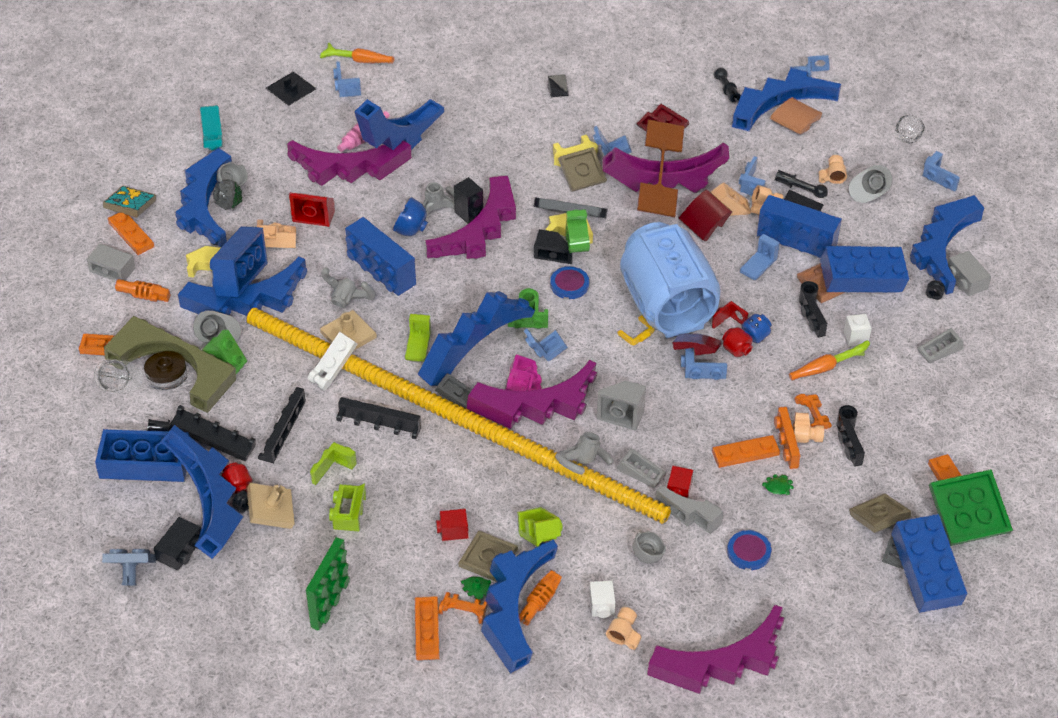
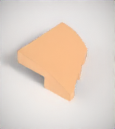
M257 219V227H263L266 247L296 248L295 226L282 225L275 222L270 225H263V220Z

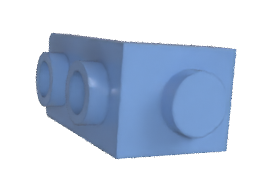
M340 61L336 62L337 68H333L334 79H338L334 80L335 91H339L340 97L360 96V78L342 79Z
M598 126L593 127L595 131L593 138L597 145L601 144L604 156L615 147L628 154L632 152L626 136L608 143Z
M936 151L926 159L923 176L955 192L958 188L960 177L940 167L943 154Z
M756 156L752 158L751 162H747L745 174L742 173L739 178L740 192L752 196L757 185L765 187L766 180L752 177L757 166L758 157Z
M763 234L759 238L757 252L740 268V273L753 280H757L777 260L780 242Z
M527 328L524 330L527 335L525 340L528 345L534 349L540 358L544 356L547 361L552 360L568 348L556 330L540 342Z
M694 348L685 349V355H681V367L685 368V378L726 379L727 363L694 362Z

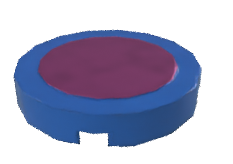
M573 266L562 267L553 272L550 277V288L560 298L569 297V299H576L582 297L588 291L589 277L580 268Z
M752 530L740 531L734 534L727 546L728 558L732 564L744 570L745 568L758 570L764 567L769 562L772 552L769 540L761 533Z

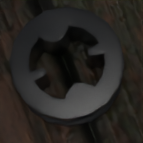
M930 281L926 289L927 297L935 300L941 299L945 291V285L940 281Z
M246 491L239 492L232 500V505L241 513L249 509Z

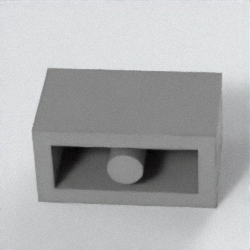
M100 243L87 258L90 272L114 281L118 279L126 281L136 268L133 255Z
M970 251L949 258L948 266L951 273L955 277L959 289L964 291L967 296L988 289L991 275Z

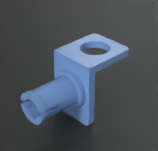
M808 56V64L806 66H790V68L807 71V76L812 77V71L830 70L829 56ZM823 60L825 65L820 67L815 62Z

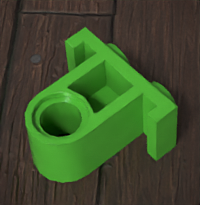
M576 209L566 213L565 237L568 242L569 253L590 251L586 210Z
M531 288L523 289L519 293V298L528 301L529 306L535 312L530 318H522L508 323V327L548 328V309H544V312H539L538 292Z
M222 330L217 337H213L202 349V351L214 355L217 359L233 365L236 368V374L247 362L246 357L229 330Z

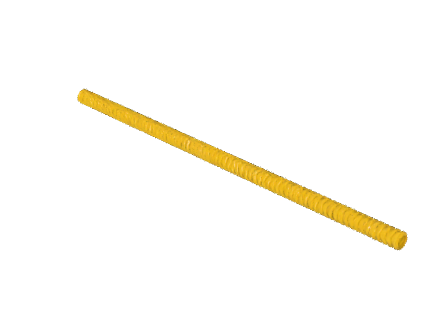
M252 308L247 315L248 324L279 339H283V341L293 344V346L314 354V356L322 359L331 345L329 342L320 340V338L312 334L310 335L308 332L291 324L289 325V323L279 320V318L269 315L258 308ZM351 354L342 367L343 370L345 369V371L353 375L355 374L357 377H361V379H366V381L382 387V389L388 392H393L394 395L409 400V402L417 406L420 405L421 408H425L434 414L436 413V415L442 416L444 419L447 418L448 421H452L454 424H458V426H463L477 435L480 434L481 437H486L487 440H491L493 443L497 442L498 445H502L510 451L514 450V453H519L520 456H525L526 459L531 458V461H536L537 464H542L543 467H548L549 470L554 469L555 473L559 472L560 475H565L566 478H571L572 481L577 480V483L583 484L584 487L588 486L589 489H594L597 493L600 491L601 495L606 494L607 498L612 497V500H618L619 504L623 503L624 506H629L630 509H635L638 513L641 511L642 515L647 514L648 518L653 517V520H659L661 524H664L670 516V506L667 505L665 507L664 503L659 504L658 500L653 501L652 497L647 498V495H641V492H635V489H629V486H624L622 483L618 484L616 480L612 481V478H606V475H600V472H594L593 469H589L587 466L583 467L581 463L577 464V461L574 460L571 462L583 467L585 472L582 475L572 472L556 460L555 455L558 452L554 453L552 449L548 450L547 447H543L541 444L537 445V442H531V439H526L525 436H520V434L514 433L512 430L509 431L508 428H503L502 425H498L495 422L492 423L491 420H487L485 417L475 414V412H470V410L464 409L462 406L459 407L458 404H453L452 401L437 396V394L431 393V391H426L425 388H421L418 385L415 386L414 383H410V381L404 380V378H399V376L383 370V368L373 365L364 359L362 360V358Z

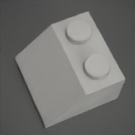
M623 381L600 389L597 399V419L636 431L644 414L646 386Z

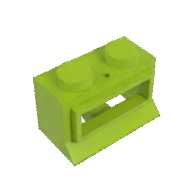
M365 483L360 486L340 484L339 490L334 491L333 504H335V508H330L329 521L333 522V529L360 531L359 517L363 515V500H366ZM343 498L352 499L349 514L340 513Z
M538 507L517 512L519 535L536 547L541 542L555 540L561 536L563 525L560 518L546 509Z

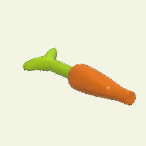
M330 42L327 44V49L320 54V58L341 56L352 58L358 63H394V57L361 48L354 49L353 51L335 49Z
M866 340L854 348L837 355L826 354L820 356L798 370L789 373V377L793 381L801 377L830 371L836 367L838 362L854 356H864L870 342Z

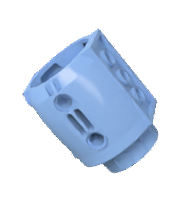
M662 222L644 225L632 233L626 242L625 252L620 262V269L630 294L643 317L652 328L664 333L666 339L678 336L679 334L704 329V324L711 319L718 308L720 285L708 260L694 242L690 233L679 227L678 224L669 226Z

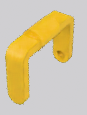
M642 315L638 317V320L647 326L648 329L638 334L637 337L633 339L622 330L617 332L630 345L643 342L654 332V328L649 325Z

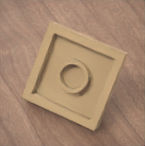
M354 310L341 314L339 318L320 328V333L331 344L339 332L343 333L358 344L354 350L377 338L376 332Z
M255 483L248 485L250 523L288 529L294 526L291 489H286L281 485L280 487L278 485L273 487Z

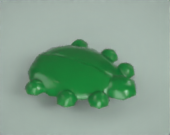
M774 474L773 478L767 477V482L762 483V486L766 487L769 492L778 495H790V489H794V486L790 485L793 481L791 479L788 480V476L784 474L780 476Z
M478 576L469 577L461 581V584L464 585L462 590L464 592L468 591L467 595L469 597L474 595L475 599L480 600L483 598V595L487 596L491 580Z

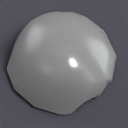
M228 162L221 165L217 171L218 182L229 179L236 181L237 185L241 188L247 181L248 173L243 165Z
M650 531L639 532L632 545L634 555L640 561L647 564L658 562L666 551L663 540L656 533Z

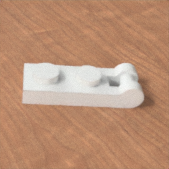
M339 332L318 365L309 373L308 380L312 383H317L318 387L325 391L332 384L358 344ZM325 371L327 375L323 378L321 375Z

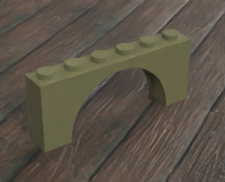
M133 316L104 347L105 360L121 369L142 356L163 351H174L181 354L197 374L195 385L189 392L190 405L206 413L212 409L236 381V368L230 363H225L214 355L200 350L197 346L190 345L182 341L181 338L173 336L162 328H157L136 316Z

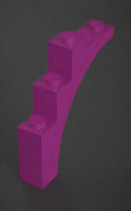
M294 140L287 143L288 157L292 161L299 163L305 170H308L309 179L320 186H323L337 175L349 183L354 182L365 173L381 181L412 158L411 145L404 140L394 150L386 145H381L377 149L373 148L353 153L318 151L303 146Z
M723 142L716 148L699 156L683 160L664 161L661 184L664 187L675 188L680 183L693 193H697L707 186L708 175L713 174L717 168L729 160V146ZM616 147L603 157V171L635 192L640 190V183L648 184L650 182L653 185L658 184L660 161L632 156Z
M508 175L489 177V198L483 210L473 221L451 234L425 240L427 258L457 256L460 254H466L467 259L486 257L485 240L501 238L500 221L516 219V205Z
M589 360L571 378L560 384L540 390L510 391L477 382L468 395L467 409L509 429L513 427L515 422L519 423L522 416L543 425L547 418L551 419L554 412L575 421L579 414L582 415L586 409L585 397L589 383L593 384L597 377V372L595 371L597 363Z
M774 604L770 614L755 631L742 640L722 648L692 652L673 650L656 645L648 663L647 675L698 694L701 693L703 687H708L711 677L734 685L737 677L742 678L745 668L768 676L771 669H776L779 656L776 655L777 646L775 645L778 635H775L776 630L781 631L785 617H782L783 607Z

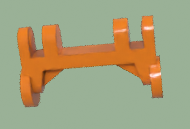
M799 394L795 397L796 404L806 405L814 418V423L810 425L811 427L816 425H822L824 429L832 427L828 416L820 415L818 407H821L822 403L818 395Z
M446 592L443 601L440 602L438 614L442 615L443 611H447L450 608L474 613L479 619V624H483L488 607L486 601H484L483 605H480L481 600L475 599L474 603L458 600L459 594H454L453 598H450L451 593Z

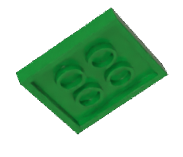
M992 469L935 481L928 485L950 546L1003 535L1013 531Z
M338 537L334 539L306 588L310 625L312 629L318 631L323 624H327L329 621L332 607L338 605L342 589H346L350 582L344 539Z

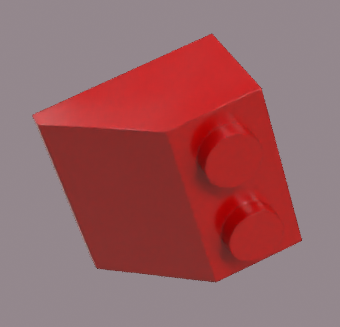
M289 193L292 222L330 226L335 212L334 198Z

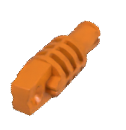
M118 279L115 284L116 291L129 293L134 298L157 302V300L168 302L171 297L169 289L163 288L158 284L141 282L139 280L129 282Z
M551 570L529 594L526 600L527 604L519 614V621L525 620L523 622L524 625H529L536 613L542 611L552 599L562 579L559 574Z

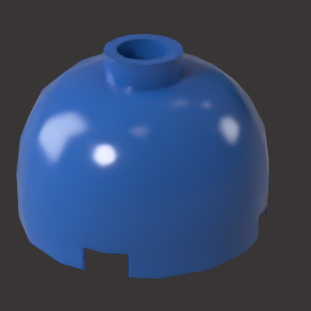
M411 197L396 220L393 231L410 237L416 235L419 230L423 232L428 224L426 221L427 212L423 204Z

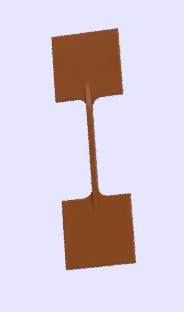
M648 120L645 146L661 150L659 179L656 185L640 183L637 211L670 217L676 216L678 189L664 187L661 182L665 151L682 153L685 126Z

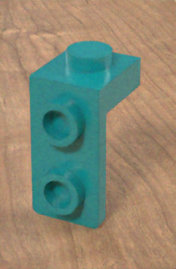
M201 106L204 148L216 150L219 147H223L219 106Z

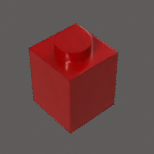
M672 465L667 489L680 496L689 498L694 470Z
M466 508L440 511V520H436L437 534H442V541L469 538Z

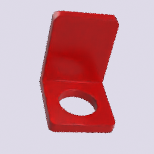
M730 301L724 307H720L713 315L712 328L715 329L729 317L742 325L748 319V312ZM736 311L741 313L743 319L736 315Z

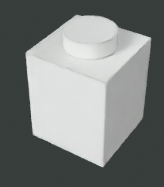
M866 314L846 316L844 334L848 346H856L866 340L869 341L872 328Z
M613 581L590 582L589 595L592 617L606 618L615 615Z

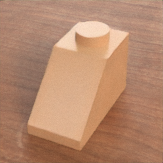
M724 182L711 191L714 196L733 211L730 216L751 213L748 200Z

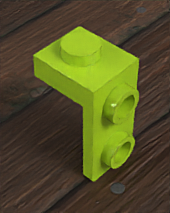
M410 314V335L405 360L424 362L431 335L430 315Z
M333 442L329 449L324 450L318 463L312 466L310 470L312 484L317 485L334 462L353 470L357 464L356 451H353L350 447H344Z

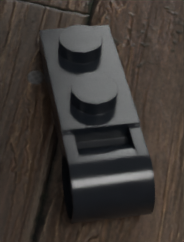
M806 281L800 287L799 303L801 305V312L803 317H807L811 331H814L818 338L824 337L828 323L816 304L819 287L815 282Z
M844 405L839 409L836 422L839 430L838 438L840 443L844 444L846 448L847 459L852 461L854 467L861 466L865 452L854 430L858 411L851 405Z

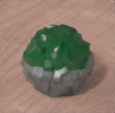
M227 179L216 183L213 192V199L216 200L215 204L227 210L234 209L243 201L242 190L236 181Z

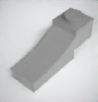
M663 485L656 490V500L659 501V504L664 503L665 507L667 505L670 506V514L687 527L694 522L711 534L722 524L723 511L708 500L701 502L688 499L672 492Z

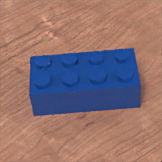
M768 195L760 209L757 236L761 237L765 234L780 242L783 246H788L821 258L826 246H837L842 218Z
M364 217L345 228V240L347 242V255L349 259L355 260L364 271L371 273L376 281L382 282L388 291H393L397 296H400L416 285L415 258Z
M241 226L211 258L212 285L215 288L216 296L239 297L268 264L263 227Z
M826 246L820 259L827 292L896 293L903 292L909 281L902 247Z
M103 429L95 461L99 479L185 482L187 470L179 459L161 443V440L168 433L166 431Z
M939 514L896 522L891 535L919 613L962 605L968 593Z

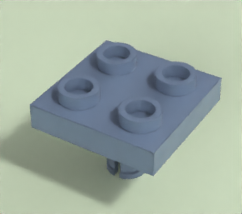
M109 549V554H102V563H120V565H123L122 586H136V565L138 563H156L155 554H150L149 549H132V553H127L128 550Z

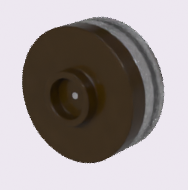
M174 351L156 353L149 357L144 364L147 383L156 390L175 389L182 385L188 377L184 357Z

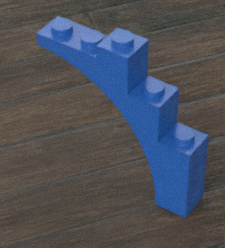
M790 68L785 81L768 77L762 91L744 87L733 114L732 127L750 131L761 115L783 104L790 98L796 100L827 99L838 101L841 84L808 77L807 71Z
M367 99L354 112L362 138L368 144L377 149L383 143L394 150L404 140L411 145L412 150L422 140L421 135L445 110L442 105L429 99L414 112L403 117L390 119L385 117L381 107Z
M217 148L185 170L188 186L180 190L183 207L175 211L176 224L181 230H186L190 234L196 230L199 235H204L213 245L216 244L221 248L227 242L226 232L213 220L209 213L208 205L215 185L218 183V169L221 165L232 162V158L222 149Z
M975 195L934 207L931 218L932 223L923 227L922 242L913 244L910 254L912 264L916 265L919 270L927 269L930 276L932 275L936 281L942 282L945 285L944 293L946 295L953 293L956 279L947 263L946 247L959 231L982 220L984 206Z
M298 256L292 264L280 273L261 282L250 284L239 297L216 296L215 288L188 282L178 293L180 307L198 315L206 310L230 315L232 310L247 316L252 308L255 307L261 310L262 306L283 313L293 303L294 297L292 292L296 289L297 283L304 279L307 274L305 259Z
M500 291L487 292L477 312L462 313L453 333H439L418 375L430 386H438L446 374L451 375L464 356L483 338L507 323L532 317L535 310L529 306V302L525 299H510Z
M174 425L161 440V443L179 459L197 488L202 505L203 522L201 533L195 546L213 559L225 546L244 517L227 504L236 488L219 475L229 460L213 447L207 451Z
M554 540L547 543L542 542L538 547L528 552L523 551L517 557L511 550L505 554L500 553L496 555L492 560L490 572L497 582L489 587L485 601L493 612L484 618L481 632L509 673L530 663L533 652L521 629L518 600L520 592L530 576L545 563L555 558L558 545Z

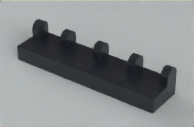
M296 387L293 394L290 395L289 402L283 408L278 423H275L270 438L265 442L264 453H259L258 455L259 460L274 464L306 402L303 388Z
M343 397L338 402L339 412L336 421L341 422L343 417L355 419L354 425L359 426L361 421L375 424L374 430L379 431L380 426L394 428V435H399L400 430L411 432L412 439L415 440L421 430L420 415Z
M182 405L178 406L176 415L170 422V428L175 425L183 432H188L189 437L245 462L256 446L255 438L251 437V439L239 435L237 430L232 432L221 427L220 422L215 421L212 423L203 419L200 413L192 414L184 410Z

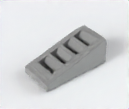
M950 328L919 346L917 350L930 364L962 350L963 340ZM936 346L939 351L937 352L933 347ZM929 349L933 355L930 356L925 350Z
M632 448L617 467L620 472L653 488L657 486L666 474L664 470ZM645 469L649 470L647 474L644 473ZM653 472L657 474L654 479L650 477Z

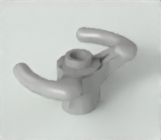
M436 182L429 183L426 187L423 206L426 209L427 216L429 212L442 207L454 209V199L444 194L443 187ZM447 186L445 188L446 192L454 197V188Z
M323 268L321 272L323 279L334 288L331 296V302L334 305L345 308L352 299H375V291L367 282H362L361 287L364 290H359L352 280L345 278L338 281L329 275V268Z
M585 432L583 436H580L576 445L559 451L555 455L556 460L561 465L580 475L585 472V469L569 460L577 459L582 464H589L594 462L596 455H599L608 465L614 462L610 454L600 447L599 436L592 432Z

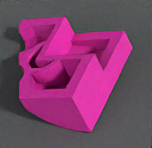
M516 354L510 367L505 390L533 391L542 389L540 385L542 379L537 373L536 362Z

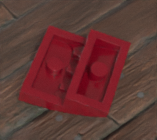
M660 104L652 113L648 111L636 123L638 127L646 132L648 120L685 126L684 129L689 125V121L663 104Z
M706 189L689 204L679 219L703 241H707L717 226L722 227L733 211Z
M679 334L672 342L674 350L694 348L695 356L716 353L722 345L721 340L702 334Z

